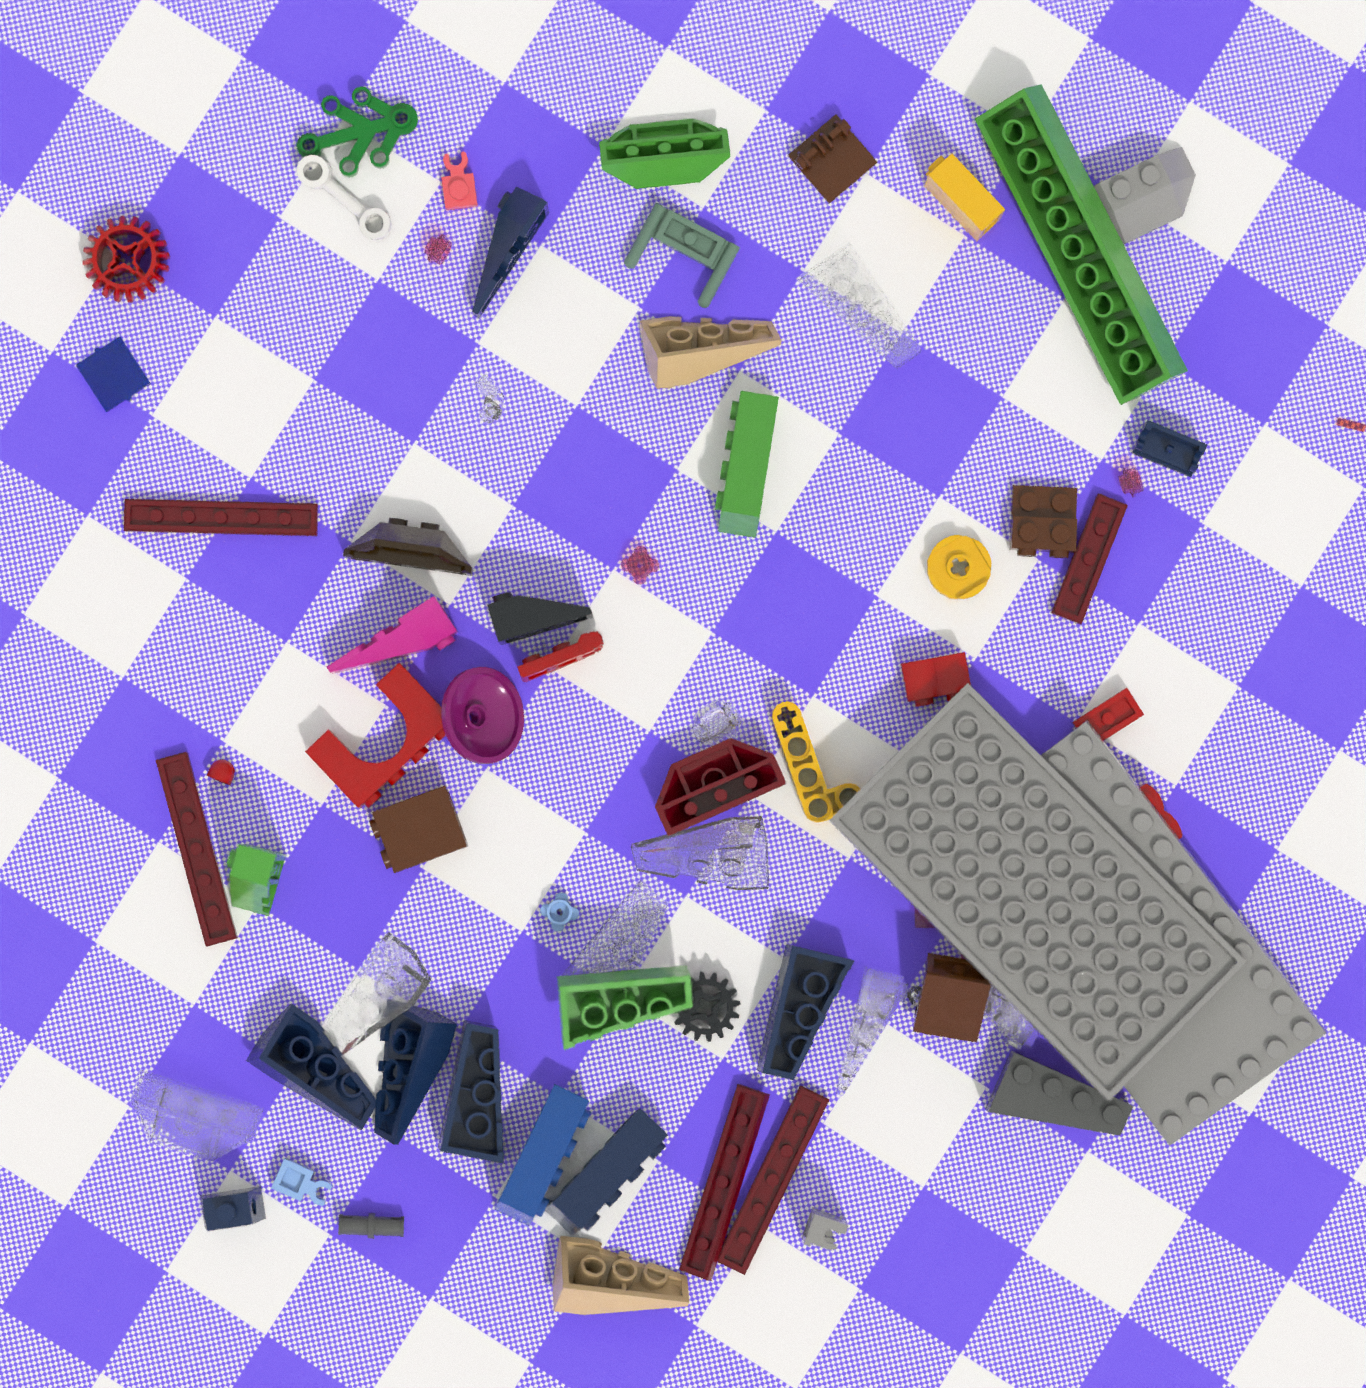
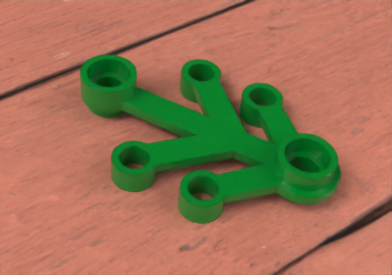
M363 86L357 87L352 93L355 105L361 108L368 107L384 117L371 121L341 105L337 97L332 95L326 96L321 102L323 112L327 116L338 117L352 125V127L321 136L313 133L303 134L297 141V150L302 158L309 155L320 157L323 149L357 140L348 157H344L339 163L342 175L351 178L357 175L359 163L375 134L388 131L380 148H375L370 154V161L374 167L378 169L385 168L390 162L389 156L399 137L412 133L417 127L418 115L412 106L406 103L390 106L372 96L368 88ZM358 93H367V100L365 102H358L356 100ZM335 101L337 108L334 111L326 110L327 102ZM401 113L406 114L408 119L404 124H399L396 122L397 115ZM308 140L315 142V147L311 151H307L303 147L304 143ZM376 154H385V161L380 164L374 161ZM353 162L355 164L354 170L352 172H345L343 170L345 163Z

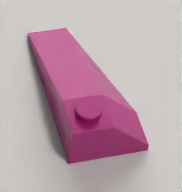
M433 596L400 617L397 626L382 629L370 639V643H363L327 666V669L330 673L335 674L429 651L435 647L441 651L456 641L453 636L458 631L440 602Z

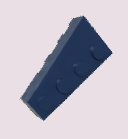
M786 944L757 1071L790 1080L795 1079L819 1027L822 1026L827 1016L826 1013L842 987L841 984L855 960Z
M639 1108L604 1144L605 1146L591 1157L584 1165L583 1170L577 1173L562 1188L561 1194L547 1204L545 1211L570 1235L579 1232L582 1228L589 1231L601 1218L597 1212L604 1204L611 1207L623 1194L619 1188L626 1180L633 1183L644 1171V1168L640 1165L648 1157L654 1160L666 1147L662 1141L668 1134Z

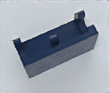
M1147 420L1142 426L1132 454L1191 478L1199 466L1198 462L1208 444Z

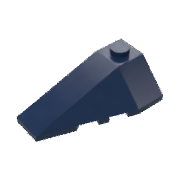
M518 187L512 193L507 191L497 206L501 210L498 213L472 310L473 315L480 319L549 215L548 202Z
M396 1000L388 1001L380 1030V1041H385L384 1061L378 1062V1071L383 1072L382 1090H379L376 1094L374 1133L393 1145L399 1144L449 1055L457 1023L438 1012Z

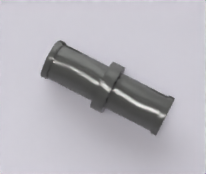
M369 1213L368 1216L339 1214L338 1235H368V1239H374V1236L403 1237L404 1216L384 1217L375 1216V1213Z

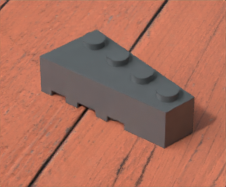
M1010 1051L985 1110L990 1113L1120 1136L1133 1105L1116 1097L1107 1101L1095 1088L1014 1051Z

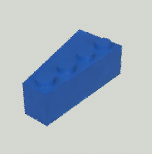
M554 1084L494 1210L527 1226H530L535 1215L542 1217L550 1200L544 1197L549 1185L554 1188L556 1187L564 1171L558 1168L563 1156L570 1158L577 1144V1140L572 1137L577 1127L584 1129L591 1114V1111L586 1109L589 1100Z

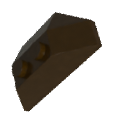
M389 518L388 523L380 522L345 548L343 552L344 558L468 576H473L474 571L446 532L440 531V525L421 522L419 528L407 526L408 520Z

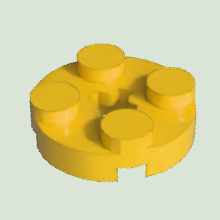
M953 535L941 540L933 548L927 560V575L931 585L938 593L949 599L964 600L977 595L984 589L990 577L992 562L987 549L978 540L968 536ZM957 559L959 562H967L968 566L964 569L966 575L960 576L959 573L953 574L950 569L954 566L952 560Z

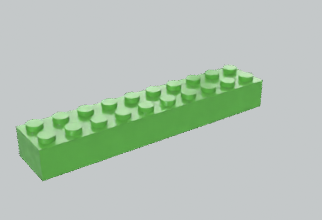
M1042 84L1023 88L975 118L1119 404L1122 405L1133 401L1187 372L1188 370Z

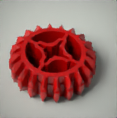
M125 216L119 217L118 226H116L111 218L108 219L109 229L106 231L102 226L98 225L96 230L101 234L98 239L93 235L88 237V240L94 244V247H84L83 249L85 254L92 256V258L82 261L85 267H93L85 273L88 279L97 278L93 282L92 287L98 290L104 286L102 295L105 298H108L114 291L113 297L116 302H120L125 293L127 302L133 303L134 293L136 292L139 298L144 300L146 299V294L143 290L146 288L153 294L156 293L157 289L152 283L156 280L163 284L165 279L158 273L159 271L169 272L170 269L168 265L161 263V261L170 259L168 252H160V250L168 245L165 240L156 241L160 237L161 232L158 229L149 232L151 224L148 221L143 222L139 227V219L135 216L132 217L129 225ZM123 235H135L142 238L138 243L134 241L127 246L121 245L115 240V238ZM108 245L113 253V258L107 265L108 269L103 272L102 255ZM150 247L151 264L145 274L140 267V260L146 254L144 250ZM118 248L128 256L134 255L130 258L133 260L132 264L136 267V270H133L130 265L125 263L119 264V262L123 261L120 259L121 255L117 252ZM124 273L133 274L138 279V281L130 284H118L110 280Z

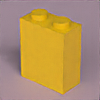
M952 153L946 159L941 155L928 167L929 171L925 174L927 180L924 187L976 242L1000 221L1005 208Z

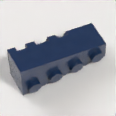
M464 1020L438 1148L441 1152L504 1164L499 1029L493 1025Z

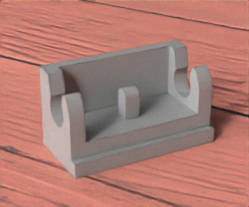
M812 1207L802 1235L803 1244L809 1247L813 1244L827 1250H835L837 1245L834 1244L835 1239L832 1238L833 1232L831 1230L839 1234H846L849 1225L844 1218Z

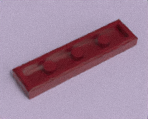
M1099 493L1096 495L1051 614L1079 625L1082 624L1124 517L1127 504Z

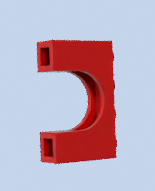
M398 663L376 684L400 710L406 722V739L402 748L395 756L379 763L365 762L356 757L329 729L305 751L357 808H362L364 805L370 808L383 796L379 791L387 783L391 786L395 785L406 774L403 768L411 760L417 764L429 752L426 747L435 738L440 742L446 737L442 724V706L401 663Z

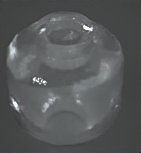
M715 700L695 713V726L692 727V731L701 744L706 742L708 745L713 746L729 738L733 739L736 737L742 720L732 703Z

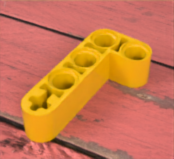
M781 702L772 712V723L803 813L808 820L815 823L830 820L844 806L839 799L841 791L849 788L857 793L860 787L856 784L845 783L827 789L799 707L792 702ZM782 708H786L788 712L794 711L795 717L791 719L793 729L800 726L802 732H794L785 738L783 737L781 731H788L785 721L779 722L777 716L782 714ZM800 738L805 742L806 750L803 755L794 756L788 751V742L791 739ZM809 768L815 772L816 782L811 787H805L800 784L798 775L802 769ZM821 799L825 802L827 810L824 816L817 818L810 814L809 804L812 800Z

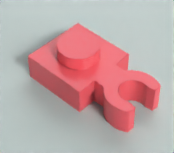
M465 151L461 152L462 161L459 165H452L450 163L449 154H444L443 157L445 168L451 174V176L442 177L446 211L478 207L474 174H464L468 166V157Z

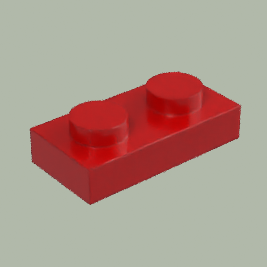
M1125 688L1071 723L1076 729L1088 720L1104 741L1142 717L1144 713L1128 688Z

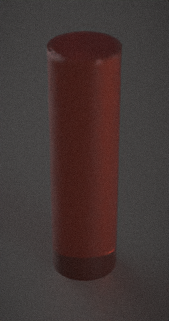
M1337 418V426L1361 432L1365 431L1366 424Z

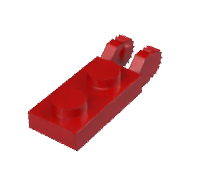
M594 630L590 633L586 632L580 635L578 642L571 645L569 641L554 646L552 648L553 653L543 657L538 653L522 660L523 665L517 667L522 681H525V683L595 655L596 652L601 651L604 645L601 633H598V631L594 632Z

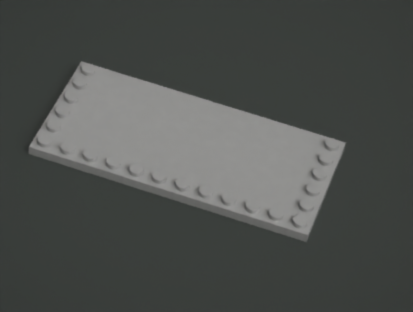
M969 683L829 820L1107 1101H1110L1247 962Z
M1087 720L1041 756L1247 961L1124 1086L1170 1146L1327 1033V1030Z

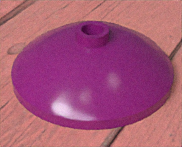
M475 667L459 673L448 685L442 701L441 716L446 737L455 751L468 761L477 764L496 763L508 757L517 747L524 728L523 704L513 683L504 674L495 669Z

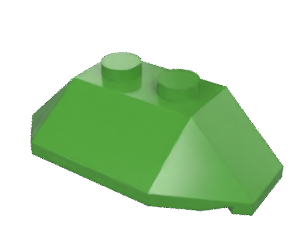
M694 118L628 125L614 133L609 139L599 142L602 170L635 189L700 183L731 157L727 129L717 128L710 123Z

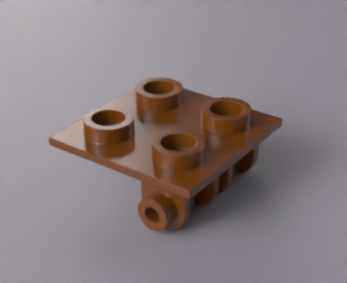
M837 114L788 154L792 162L829 204L878 163L850 131L851 126L845 119L841 120Z

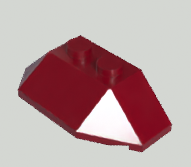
M729 738L671 764L655 809L667 836H670L787 783L774 754Z

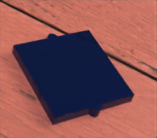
M121 337L116 338L101 349L95 348V353L76 364V367L106 412H109L125 400L131 401L133 395L151 384Z

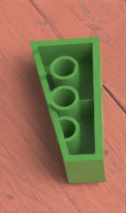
M741 391L739 401H732L730 420H735L736 422L734 431L728 430L725 450H731L729 461L723 460L720 480H726L725 490L717 492L715 510L721 511L718 532L756 538L778 406V396Z
M687 965L557 976L561 1041L564 1050L575 1047V1044L587 1040L593 1041L602 1038L603 1035L620 1029L626 1030L635 1027V1024L649 1019L655 1020L693 1007L691 975Z

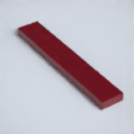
M125 499L124 531L318 537L319 505L312 503Z
M183 752L157 759L156 764L205 946L208 947L237 939L235 924L189 753Z
M737 1084L679 1270L712 1281L770 1094Z
M799 1086L723 1243L718 1259L719 1263L743 1275L746 1274L829 1102L828 1098L806 1087Z

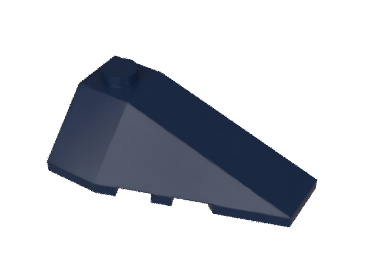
M290 1004L262 1033L246 1061L273 1080L355 1128L362 1130L376 1108V1098L358 1074L350 1069L341 1057L343 1054L337 1046L332 1045L323 1033L325 1030L319 1022L295 1005Z

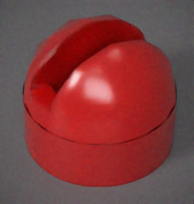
M220 759L210 766L206 776L231 785L235 770L229 761Z

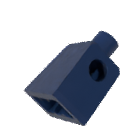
M261 1186L200 1195L206 1231L251 1225L266 1219Z

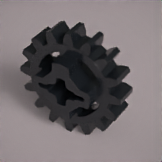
M703 971L699 973V980L695 981L691 976V989L694 997L693 1007L686 1011L676 1012L679 1013L680 1017L674 1021L675 1025L682 1023L685 1025L682 1032L684 1035L690 1031L695 1032V1041L699 1040L701 1034L706 1035L708 1042H711L713 1033H717L720 1038H723L722 1029L726 1027L733 1030L734 1026L730 1019L739 1018L740 1016L737 1012L733 1011V1007L741 1005L740 1001L732 1000L731 998L737 992L736 988L727 990L726 986L729 980L725 978L720 983L717 982V973L713 972L710 979L705 978ZM700 985L714 986L720 992L714 995L705 993ZM704 998L707 1002L720 999L711 1007L712 1013L710 1015H706L704 1011L691 1014L700 1006V999ZM727 1002V1013L720 1022L717 1016L719 1006ZM695 1019L707 1021L710 1028H699L693 1025L691 1021Z

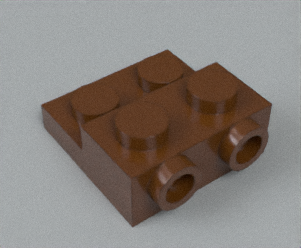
M1013 485L1009 550H1017V556L1036 557V551L1049 552L1050 558H1068L1069 553L1076 552L1077 488Z

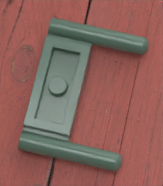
M655 203L626 256L624 265L629 269L635 268L652 237L654 240L699 264L714 270L697 301L700 307H709L740 247L674 211Z

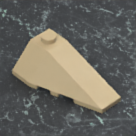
M675 316L640 321L647 370L656 389L690 384L781 345V338L772 321L733 319L729 324L711 323L712 318H701V323L681 322L682 317Z
M560 1236L552 1284L553 1310L555 1312L591 1315L687 1307L689 1305L687 1276L652 1262L647 1265L630 1259L631 1254L623 1251L617 1254L601 1248L602 1243L592 1239Z

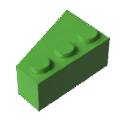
M238 844L237 849H231L226 867L231 869L229 878L232 906L269 916L286 854L251 844Z

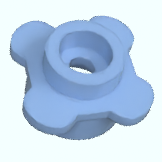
M565 893L556 894L555 899L551 903L543 904L540 909L541 915L549 919L552 923L551 927L555 931H562L566 923L570 920H576L579 916L578 909L571 906ZM558 909L563 910L562 915L557 914Z

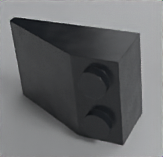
M511 592L492 597L494 603L487 604L500 645L593 618L590 607L521 595L513 597Z

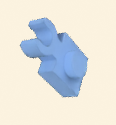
M285 1157L271 1189L300 1202L306 1193L310 1196L313 1203L323 1206L326 1200L318 1197L317 1189L325 1187L331 1190L333 1184L327 1180H312L315 1170Z

